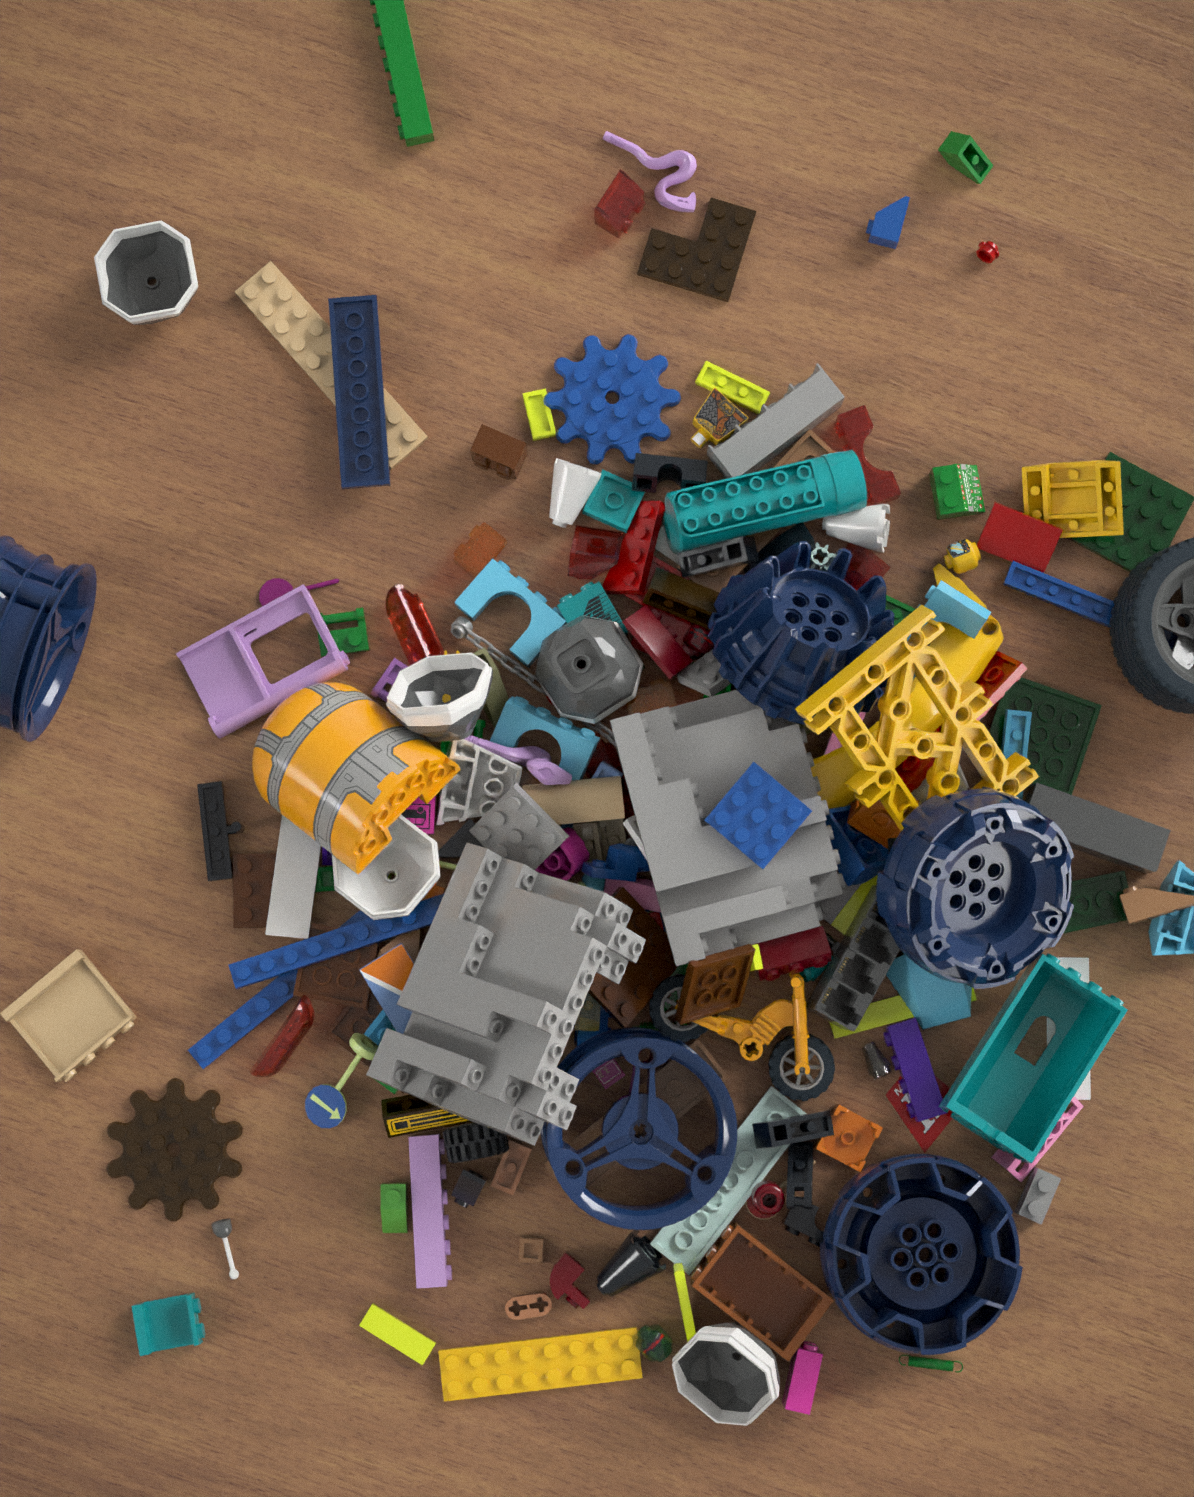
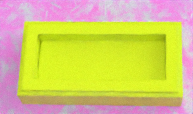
M546 388L522 393L533 441L556 436L551 409L543 403V399L547 394Z

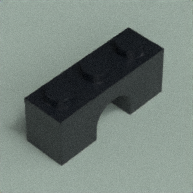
M636 453L632 491L656 493L658 483L664 480L676 482L680 489L706 484L708 461Z
M812 1204V1209H804V1207L788 1209L782 1220V1223L787 1225L785 1230L796 1236H799L801 1232L809 1236L808 1242L820 1247V1243L824 1240V1231H820L815 1224V1216L819 1207Z

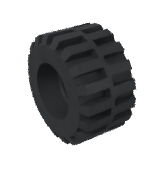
M475 1122L450 1127L443 1131L448 1162L451 1163L503 1154L509 1150L506 1134Z

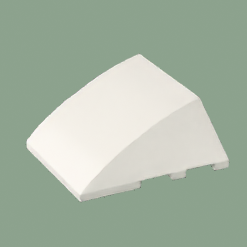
M465 739L450 741L446 756L456 762L461 770L439 791L436 825H442L448 821L459 820L461 822L466 821L467 818L483 817L516 783L519 785L522 767Z

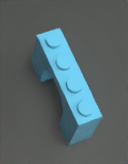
M492 558L454 602L455 606L471 620L475 621L483 610L500 596L512 595L522 599L530 608L531 621L527 630L509 650L513 656L529 668L539 657L542 641L552 632L564 626L566 620H564L557 607L551 609L546 604L548 600L538 591L535 593L527 588L529 584L518 575L515 578L510 574L509 571L511 569L502 560L496 562Z
M942 580L937 587L932 585L925 595L928 601L924 606L934 611L936 615L932 620L949 623L973 639L991 613V611Z
M512 696L505 703L490 741L506 747L517 748L524 732L534 729L546 731L560 745L561 761L559 767L572 774V780H582L600 738L595 736V733L590 729H580L566 718H557L543 707L536 708L528 704L529 702L526 699Z

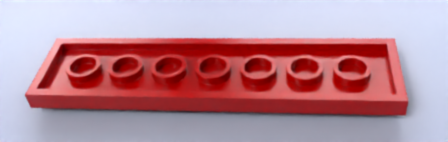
M996 651L975 683L983 688L985 691L983 696L990 699L994 705L1021 678V675L1027 668L1022 662ZM991 707L976 718V720L979 721L986 716ZM942 724L934 732H941ZM909 756L895 768L910 793L917 789L926 778L928 770L934 766L935 757L920 759L916 756Z

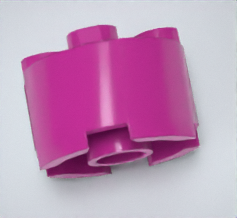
M569 827L563 829L569 837L535 871L568 881L582 869L583 862L589 860V852L583 840L576 834L574 829Z

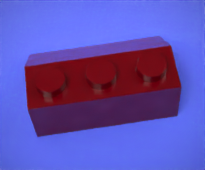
M645 605L622 623L669 680L672 681L677 677V674L693 663L691 660L693 653L685 644L680 646L676 642L675 638L678 635L669 625L665 628L659 620L662 616L654 607L649 609Z
M823 925L757 943L763 969L755 971L760 981L765 979L766 981H773L778 979L780 975L787 973L798 974L805 968L813 966L820 968L827 965L828 962L832 961V956Z

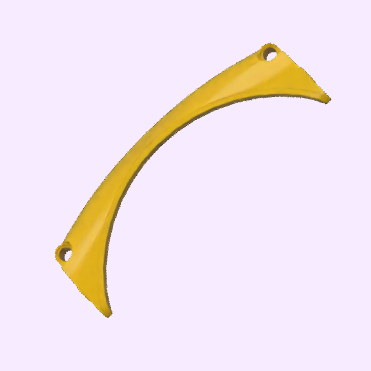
M937 564L933 568L937 586L942 580L987 609L986 605L958 577H955L944 566ZM989 615L974 639L953 625L940 622L945 631L931 641L930 647L938 652L959 687L968 680L976 682L1003 642L1004 637L999 622L992 615ZM990 631H995L991 635H986ZM915 676L909 697L912 712L909 718L904 721L903 729L918 728L922 731L934 732L943 723V717ZM879 721L868 729L874 739H876ZM843 746L813 759L814 767H811L812 776L818 777L821 791H818L817 794L821 797V800H826L828 809L845 807L856 799L854 796L856 792L851 791L845 782L862 768L853 762ZM897 755L895 768L909 756Z

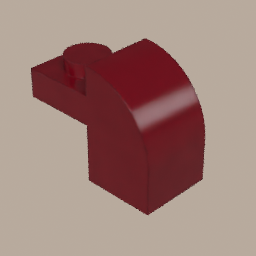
M567 1251L552 1268L550 1288L557 1300L566 1293L568 1296L565 1299L577 1309L580 1306L584 1309L590 1303V1299L573 1283L585 1270V1267Z

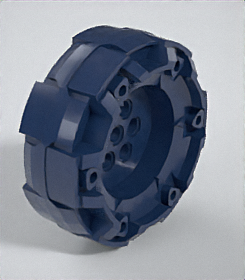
M988 787L962 790L943 797L935 795L919 805L903 820L901 824L904 829L896 838L889 852L884 870L878 872L876 897L879 915L885 918L895 943L911 961L940 979L954 983H965L974 989H985L1014 981L1016 975L1031 964L1045 948L1056 946L1068 925L1074 905L1069 902L1072 883L1071 859L1074 857L1067 837L1053 820L1042 815L1036 807L1024 800Z
M915 1153L887 1158L878 1164H871L853 1176L839 1191L838 1195L840 1197L835 1201L829 1213L823 1234L824 1240L820 1243L821 1268L826 1286L831 1291L836 1305L850 1323L864 1335L881 1345L904 1353H919L921 1355L944 1354L967 1347L966 1343H970L986 1332L997 1321L1003 1310L1008 1311L1017 1293L1023 1267L1019 1265V1236L1015 1221L1011 1216L1013 1211L1008 1202L989 1180L981 1176L974 1169L943 1156ZM868 1187L870 1194L865 1197L863 1190ZM935 1223L937 1233L930 1237L927 1233V1228L930 1224ZM906 1228H911L913 1236L910 1240L905 1241L902 1235L903 1231ZM951 1243L953 1252L950 1256L946 1257L943 1253L944 1246ZM926 1247L929 1251L928 1258L921 1261L919 1259V1251ZM898 1252L904 1254V1261L900 1265H896L894 1262V1256ZM840 1259H843L845 1261V1264L843 1267L839 1268L838 1261ZM942 1267L945 1275L943 1279L937 1281L935 1271ZM914 1272L920 1274V1281L916 1285H912L910 1282V1276Z

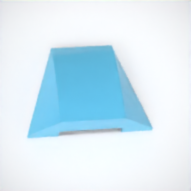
M1177 860L1161 883L1160 891L1194 896V872L1188 869L1180 860ZM1194 906L1152 918L1148 932L1153 956L1194 954Z
M906 955L894 959L886 976L923 1030L971 1017L972 987L965 983H954L940 979L919 967Z

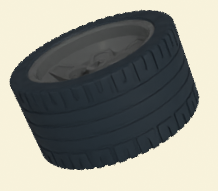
M1193 537L1149 556L1129 573V577L1125 578L1122 583L1123 585L1117 592L1118 595L1114 599V607L1111 609L1112 618H1110L1109 624L1111 625L1109 632L1112 638L1110 642L1111 647L1114 649V657L1117 658L1118 667H1121V672L1124 677L1128 678L1130 685L1134 686L1139 694L1142 693L1144 698L1151 700L1157 706L1161 705L1164 709H1172L1174 712H1183L1184 714L1194 713V668L1192 667L1194 665ZM1180 588L1182 604H1168L1172 595ZM1179 615L1185 619V626L1183 628L1177 623ZM1164 629L1177 636L1172 650L1166 640Z

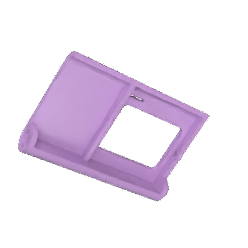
M304 584L176 653L210 716L208 718L209 724L219 739L276 709L280 703L296 691L309 685L326 682L347 671V665L350 663L344 651L340 652ZM308 613L328 650L327 655L284 679L270 684L251 649V643L297 617Z

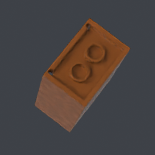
M738 1223L728 1224L720 1235L722 1240L717 1246L713 1244L705 1254L707 1259L701 1266L698 1263L691 1272V1286L789 1361L833 1303L834 1299Z

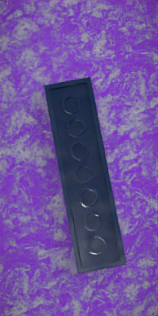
M377 295L328 298L341 488L343 490L391 486Z

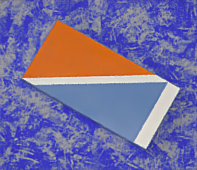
M400 943L360 968L359 971L395 1030L403 1034L412 1012L397 1005V1002L414 962L403 944Z

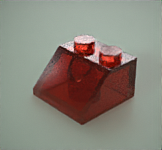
M621 169L594 209L595 224L617 238L622 233L626 234L633 223L631 221L635 213L639 214L646 203L644 201V191Z

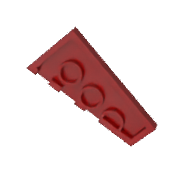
M662 501L640 502L603 582L602 587L606 594H644L665 509V504Z

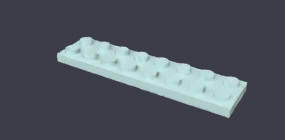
M770 1086L737 1129V1146L732 1166L724 1183L714 1197L688 1218L673 1225L662 1227L650 1242V1245L674 1264L682 1262L684 1272L690 1275L751 1196L756 1184L764 1179L790 1145L756 1149L752 1124L807 1113L774 1087Z

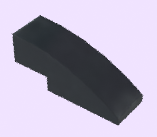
M798 523L758 552L759 561L749 563L743 569V572L747 573L769 556L777 557L799 541L809 543L811 551L816 548L814 538L804 523Z

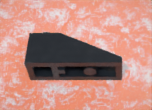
M746 536L678 554L682 578L759 561L755 538Z
M830 1110L752 1124L756 1149L772 1148L834 1135Z

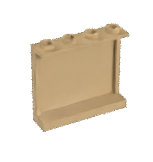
M79 949L71 953L0 1013L6 1021L12 1023L56 1077L54 1079L56 1082H61L62 1080L67 1082L77 1074L76 1069L81 1064L86 1066L96 1058L95 1053L100 1048L105 1050L116 1041L114 1037L119 1032L124 1034L135 1025L133 1021L137 1018L85 953Z

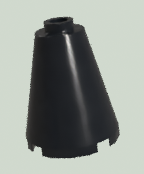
M639 1230L630 1232L597 1276L598 1283L596 1285L603 1295L606 1296L608 1294L613 1297L666 1269V1264L661 1265L659 1261L663 1258L661 1253L650 1245L651 1241L647 1236L641 1238L637 1235L640 1232Z

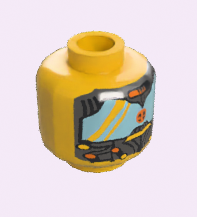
M968 539L948 545L946 549L947 555L943 556L947 569L952 568L956 574H962L977 568L978 561L981 560L976 543H971Z

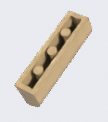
M621 776L571 780L570 784L544 785L541 783L523 785V790L558 825L625 818Z

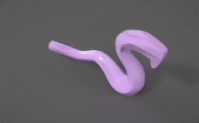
M608 131L605 132L603 140L629 151L649 169L659 170L676 165L679 166L678 171L659 181L654 190L655 198L660 205L678 212H694L696 207V195L694 192L687 198L666 193V188L683 183L692 177L697 167L696 159L693 155L683 150H676L659 158H652L638 145Z
M472 735L465 738V740L506 760L527 767L530 773L544 785L570 784L572 780V774L552 763L550 754L539 747L511 748Z

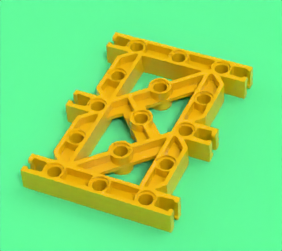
M923 605L915 609L795 708L798 715L805 719L803 722L807 728L819 735L827 727L831 728L853 762L862 768L845 782L848 788L856 792L854 796L857 801L867 808H870L880 800L900 831L904 829L901 824L903 820L919 805L895 770L897 755L916 756L920 759L935 757L934 766L928 770L926 775V781L929 784L926 800L935 795L943 797L956 792L960 785L957 770L962 748L983 778L971 789L988 787L1017 796L1039 777L1034 769L1028 767L1031 764L1029 760L1019 753L1014 752L1006 759L985 725L976 720L993 704L990 699L983 696L985 691L977 683L968 680L959 687L938 652L928 646L945 629L940 622L932 620L936 617L934 611ZM914 674L943 717L941 732L922 731L918 728L903 729L904 721L909 718L912 712L909 697ZM888 678L885 693L878 701V709L881 715L876 739H874L853 706Z

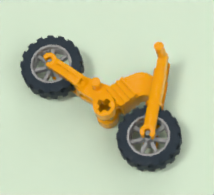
M789 973L792 979L791 985L793 986L792 1001L786 999L775 1000L759 1010L752 1021L717 1013L691 1021L689 1025L680 1026L678 1022L674 1024L667 1017L676 1013L685 975L676 974L675 976H670L662 981L654 990V996L650 1000L649 1012L654 1027L661 1031L660 1033L666 1037L667 1035L673 1041L679 1039L682 1042L699 1038L700 1035L710 1029L721 1036L736 1041L742 1057L748 1061H754L762 1055L765 1043L769 1045L782 1028L793 1026V1031L791 1032L794 1035L784 1037L783 1040L775 1045L770 1054L768 1067L774 1087L782 1095L792 1100L808 1101V1099L819 1097L821 1093L828 1089V1086L833 1081L835 1064L830 1048L822 1039L809 1034L807 1030L804 978L799 973ZM674 991H677L678 995L676 1002L667 998ZM667 1002L675 1006V1009L665 1013L664 1003ZM756 1043V1049H751L750 1052L746 1050V1044ZM792 1051H794V1060L786 1057ZM816 1055L820 1065H809V1061ZM784 1061L794 1065V1068L784 1072ZM810 1069H820L815 1079L810 1075ZM795 1073L797 1075L796 1083L791 1082L786 1076ZM804 1074L811 1081L808 1084L799 1085L801 1076Z

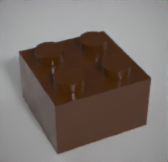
M483 424L470 449L475 466L486 471L488 468L495 470L499 477L510 480V477L517 479L528 455L527 443Z

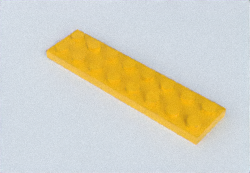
M637 1327L449 1348L438 1351L444 1401L643 1378Z

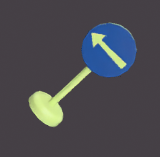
M354 1033L350 1038V1047L357 1055L336 1087L322 1084L314 1087L306 1097L305 1110L307 1116L313 1124L320 1128H332L344 1120L347 1112V1103L340 1090L362 1057L367 1060H373L378 1045L363 1034Z

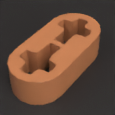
M544 1292L513 1296L507 1300L505 1312L513 1320L544 1316L550 1312L552 1300ZM539 1297H542L543 1301L548 1302V1305L544 1306L543 1311H540L539 1307L530 1308V1304L536 1303ZM514 1301H517L518 1305L527 1304V1308L521 1309L518 1315H515L514 1311L509 1310V1307L513 1306Z

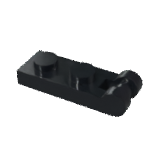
M797 1142L788 1146L787 1209H795V1207L812 1209L814 1142ZM795 1191H804V1197L795 1196Z

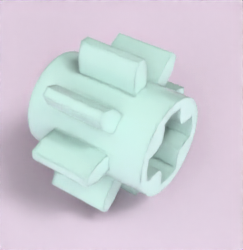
M817 542L815 544L816 548L811 551L810 569L821 570L834 553L829 554L827 551L828 544L823 548ZM817 553L821 557H825L822 563H819L818 559H814Z

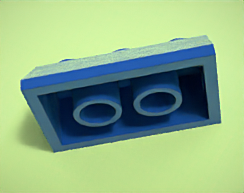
M851 805L829 809V814L826 815L827 820H825L826 826L831 825L834 839L830 840L832 849L838 850L841 864H837L838 872L842 874L847 886L862 884L877 876L879 871L884 870L889 855V850L847 823Z

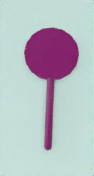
M281 578L268 580L259 592L260 603L264 606L294 589L287 580ZM333 579L305 587L307 588V590H312L339 583V579Z

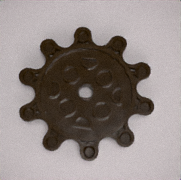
M173 1078L168 1081L166 1094L161 1100L155 1101L150 1099L142 1090L134 1091L130 1096V1103L135 1110L134 1119L129 1123L114 1121L108 1125V1136L121 1143L123 1152L118 1159L112 1160L107 1164L106 1172L111 1178L126 1176L133 1181L134 1189L128 1198L131 1208L139 1210L151 1199H158L164 1204L165 1217L169 1221L174 1222L182 1217L184 1203L189 1199L198 1200L206 1209H214L218 1206L219 1196L214 1189L216 1179L221 1176L236 1178L242 1172L241 1163L228 1156L226 1147L230 1141L242 1135L243 1128L237 1121L222 1123L216 1119L215 1110L221 1101L220 1094L217 1091L208 1090L199 1100L193 1101L186 1097L183 1081ZM171 1143H177L180 1146V1154L176 1157H172L167 1153L168 1146Z

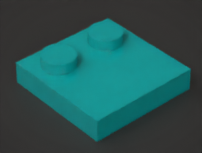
M602 469L601 477L590 494L582 514L627 533L646 492L632 491V482Z

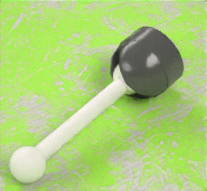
M231 1219L215 1221L211 1223L213 1233L223 1239L230 1267L229 1277L237 1279L239 1272L235 1269L227 1238L232 1231Z

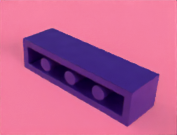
M916 1018L885 1026L886 1032L883 1033V1037L887 1047H892L894 1056H891L892 1065L895 1071L899 1070L902 1079L898 1080L902 1094L907 1093L910 1103L906 1104L910 1118H915L916 1122H920L945 1114L946 1112L939 1108L943 1099Z

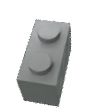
M1034 1167L1014 1213L1042 1225L1061 1178Z

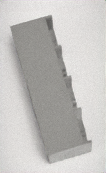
M817 363L813 374L807 380L795 386L789 384L787 393L782 399L770 404L768 407L763 404L760 414L750 423H745L741 427L736 424L734 433L729 439L717 444L715 447L708 445L707 456L725 479L756 472L800 439L809 429L812 430L842 406L845 397Z

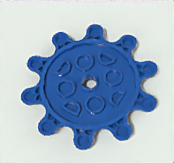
M631 334L624 335L618 347L614 350L605 349L597 336L589 335L583 341L585 356L581 361L573 362L568 358L560 357L554 362V370L563 377L564 386L560 391L548 392L543 399V403L549 409L560 410L565 415V423L557 429L556 438L562 444H567L576 438L584 439L588 444L586 457L592 464H600L606 452L613 448L620 450L623 453L624 459L628 463L633 464L635 463L636 453H641L639 443L644 437L650 436L658 441H666L671 435L670 428L660 419V412L666 407L678 405L681 395L676 389H666L659 384V376L667 369L668 360L663 355H656L649 360L640 359L636 354L637 339ZM615 392L619 397V401L616 404H609L605 396L608 393Z

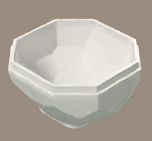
M402 815L388 827L393 840L359 875L332 855L335 890L373 920L409 916L441 877L437 842ZM390 873L396 874L393 880L388 879Z

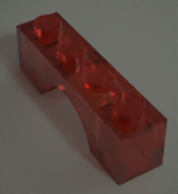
M863 405L838 415L837 423L834 424L838 437H843L846 444L843 446L844 451L853 450L860 461L866 482L867 503L878 505L898 499L901 491L893 472L875 468L865 457L863 449L864 440L874 428L866 406Z

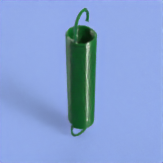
M901 1355L899 1357V1363L904 1366L906 1364H902L900 1358L902 1356H909L908 1366L953 1372L954 1362H958L962 1365V1369L955 1372L958 1373L963 1370V1364L959 1361L912 1355Z

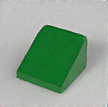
M333 866L318 867L314 893L336 891Z

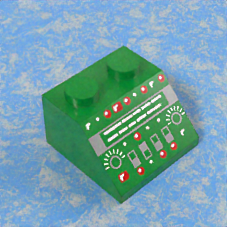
M952 464L931 469L929 477L937 520L985 513L977 465Z

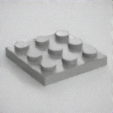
M517 783L469 830L485 848L502 858L523 863L533 870L569 837Z

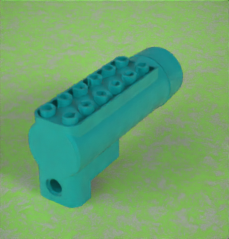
M853 450L824 454L805 461L668 492L665 495V513L662 523L669 549L678 555L682 552L742 536L815 519L839 516L866 507L867 489L864 473L856 453Z

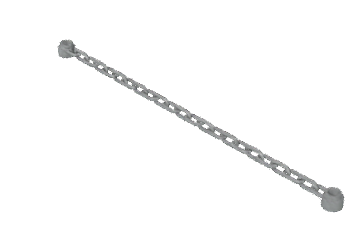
M459 616L452 623L451 633L456 638L461 639L465 637L478 649L483 648L479 645L482 641L489 646L487 651L491 657L548 697L542 686L539 688L532 683L534 679L537 680L535 675L521 667L511 657L504 655L490 642L472 632L473 625L467 618ZM496 652L498 655L501 656V658H499L493 653ZM507 660L516 665L514 669L505 664ZM520 672H524L526 675H528V677L524 676ZM582 721L583 724L597 731L608 739L611 744L616 746L615 741H613V732L600 721L595 724V727L590 723ZM601 729H604V730H605L606 732H608L609 734L607 735L606 733H604L603 731H601Z

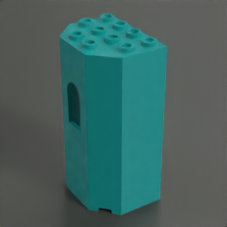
M1049 953L1039 955L1027 966L939 1105V1108L946 1113L951 1110L952 1114L950 1117L1001 1151L1009 1154L1012 1153L1014 1158L1024 1163H1032L1128 1011V1009L1122 1006L1124 1004L1122 1000L1113 995L1108 997L1101 992L1102 987L1092 981H1089V983L1083 982L1079 979L1081 974L1071 967L1065 969L1059 965L1060 960ZM1040 1016H1046L1054 1022L1055 1033L1036 1064L1032 1065L1014 1052L1034 1020Z

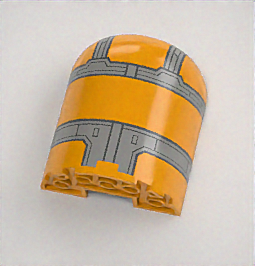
M337 682L309 685L296 691L280 703L262 726L252 757L254 781L263 799L357 875L393 840L388 827L418 797L428 804L461 770L456 762L423 737L411 732L399 723L390 712L355 687Z

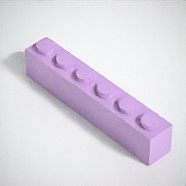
M440 1134L409 1136L416 1288L447 1287L448 1280H452V1266L447 1265L446 1255H451L450 1240L445 1239V1230H449V1215H444V1205L448 1204L447 1189L443 1190L442 1180L447 1179L446 1164L441 1165V1154H445L444 1139H440Z

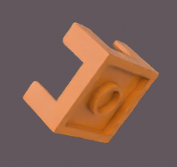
M857 799L851 805L847 823L884 847L888 848V838H897L900 834V829L880 800L870 808H867L862 803L860 804Z
M836 1104L831 1113L834 1135L818 1138L814 1148L861 1172L866 1162L865 1158L875 1138L878 1139L883 1127Z

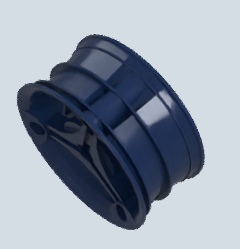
M4 535L0 537V726L20 734L23 740L32 742L44 732L53 719L71 683L92 619L96 598L97 576L95 568L90 564L85 563L80 566L70 564L66 568H62L54 564V560L50 555L41 554L37 556L24 549L22 545L16 544L12 537Z
M640 1027L613 1029L595 1035L574 1048L557 1066L558 1069L579 1079L577 1088L590 1072L609 1060L623 1056L633 1065L629 1093L615 1101L608 1109L603 1119L602 1135L576 1151L562 1140V1128L544 1122L541 1129V1140L545 1154L558 1182L579 1208L597 1220L615 1227L632 1230H650L673 1225L688 1218L714 1197L728 1176L734 1160L737 1146V1120L733 1102L726 1086L706 1061L679 1039L673 1041L670 1039L671 1037L663 1036L660 1033L661 1031ZM643 1049L650 1050L649 1059L646 1061H640L638 1058L639 1052ZM668 1059H672L692 1071L704 1084L712 1100L716 1119L714 1143L706 1146L698 1155L691 1152L677 1140L679 1132L675 1114L667 1103L656 1096L655 1067L665 1063ZM640 1068H648L646 1093L639 1092ZM636 1124L638 1126L642 1124L644 1131L641 1134L639 1131L638 1134H635L636 1132L633 1128ZM604 1146L606 1147L607 1152L586 1163L583 1162L582 1157ZM674 1148L693 1160L690 1167L685 1166L670 1156ZM573 1160L577 1161L579 1166L568 1168L566 1164ZM615 1160L627 1168L636 1170L650 1169L664 1162L686 1173L684 1179L685 1188L667 1199L648 1205L628 1206L612 1203L585 1188L588 1171Z

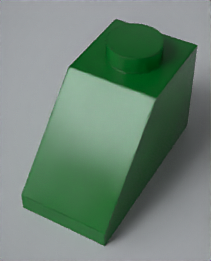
M951 131L938 149L950 166L977 184L982 183L994 166L970 135Z

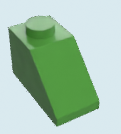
M408 1182L381 1184L383 1233H408Z

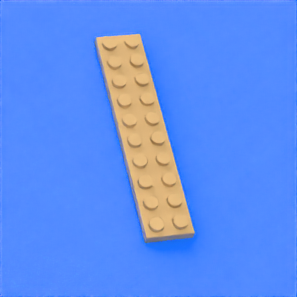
M270 261L239 287L235 294L336 406L330 327ZM384 388L389 467L393 470L428 439V436Z

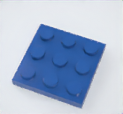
M753 762L704 821L763 870L812 810Z

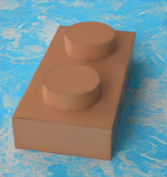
M509 1140V1150L503 1154L490 1186L514 1195L532 1148Z

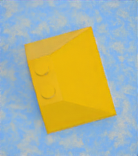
M1120 461L1058 462L1022 467L1024 514L1062 528L1063 531L1060 538L1124 535Z

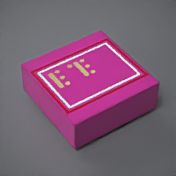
M614 1059L603 1063L593 1070V1073L605 1090L625 1076Z

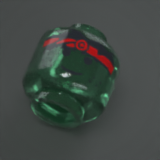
M644 1325L637 1332L636 1348L650 1362H661L671 1354L673 1350L671 1347L673 1344L672 1338L660 1325Z

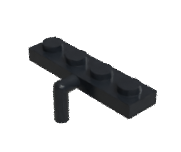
M222 781L197 784L208 881L233 879L229 835L242 833L245 829L244 825L239 822H233L231 825L227 824Z

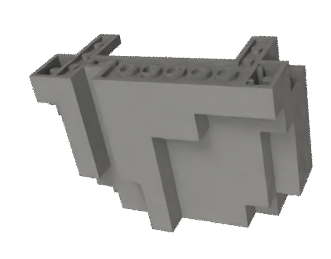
M737 690L671 708L668 706L642 714L635 713L610 720L618 756L676 966L686 964L691 960L705 959V956L734 949L735 947L746 944L752 945L820 926L819 921L823 920L820 906H815L814 902L843 894L842 889L845 888L842 874H837L836 871L838 870L837 864H841L838 850L832 849L830 840L834 839L831 825L826 826L825 823L829 809L826 800H821V797L817 794L818 791H821L818 777L812 776L811 767H814L811 752L806 753L804 743H807L808 740L804 728L800 729L799 724L790 722L787 719L781 717L774 719L766 715L762 708L752 704ZM753 762L812 810L763 870L704 821Z
M466 843L397 1002V1005L412 1012L405 1031L402 1034L386 1028L366 1075L399 1091L420 1098L449 1113L534 1146L544 1122L567 1130L577 1107L570 1103L575 1093L579 1079L556 1067L563 1055L564 1048L573 1031L574 1024L583 1007L595 974L598 973L619 984L628 962L637 963L646 939L626 928L633 909L603 891L538 873L523 863L502 858L487 848Z

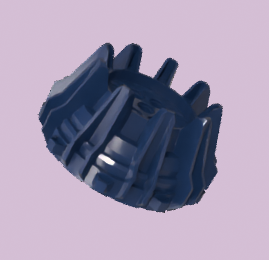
M799 541L793 544L777 557H767L744 575L732 576L727 586L721 589L714 603L717 613L711 614L707 626L711 629L708 637L714 643L712 653L717 658L718 663L721 664L718 672L722 678L728 679L741 695L755 706L757 705L762 708L766 715L774 719L781 717L799 724H804L803 721L805 719L798 715L795 708L894 628V612L890 609L885 610L886 584L881 576L875 575L856 591L850 584L844 581L852 553L845 548L838 549L821 570L809 569L811 546L806 541ZM888 678L853 706L858 715L860 712L869 713L874 706H877L879 698L884 694L881 688L886 687Z

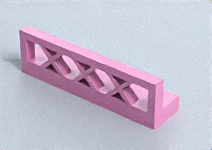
M1075 1097L1072 1098L1073 1106L1067 1113L1062 1114L1032 1163H1024L1019 1172L1015 1169L1021 1161L1014 1158L1012 1153L1009 1154L998 1149L991 1158L1011 1173L1018 1181L1022 1182L1083 1108V1105Z

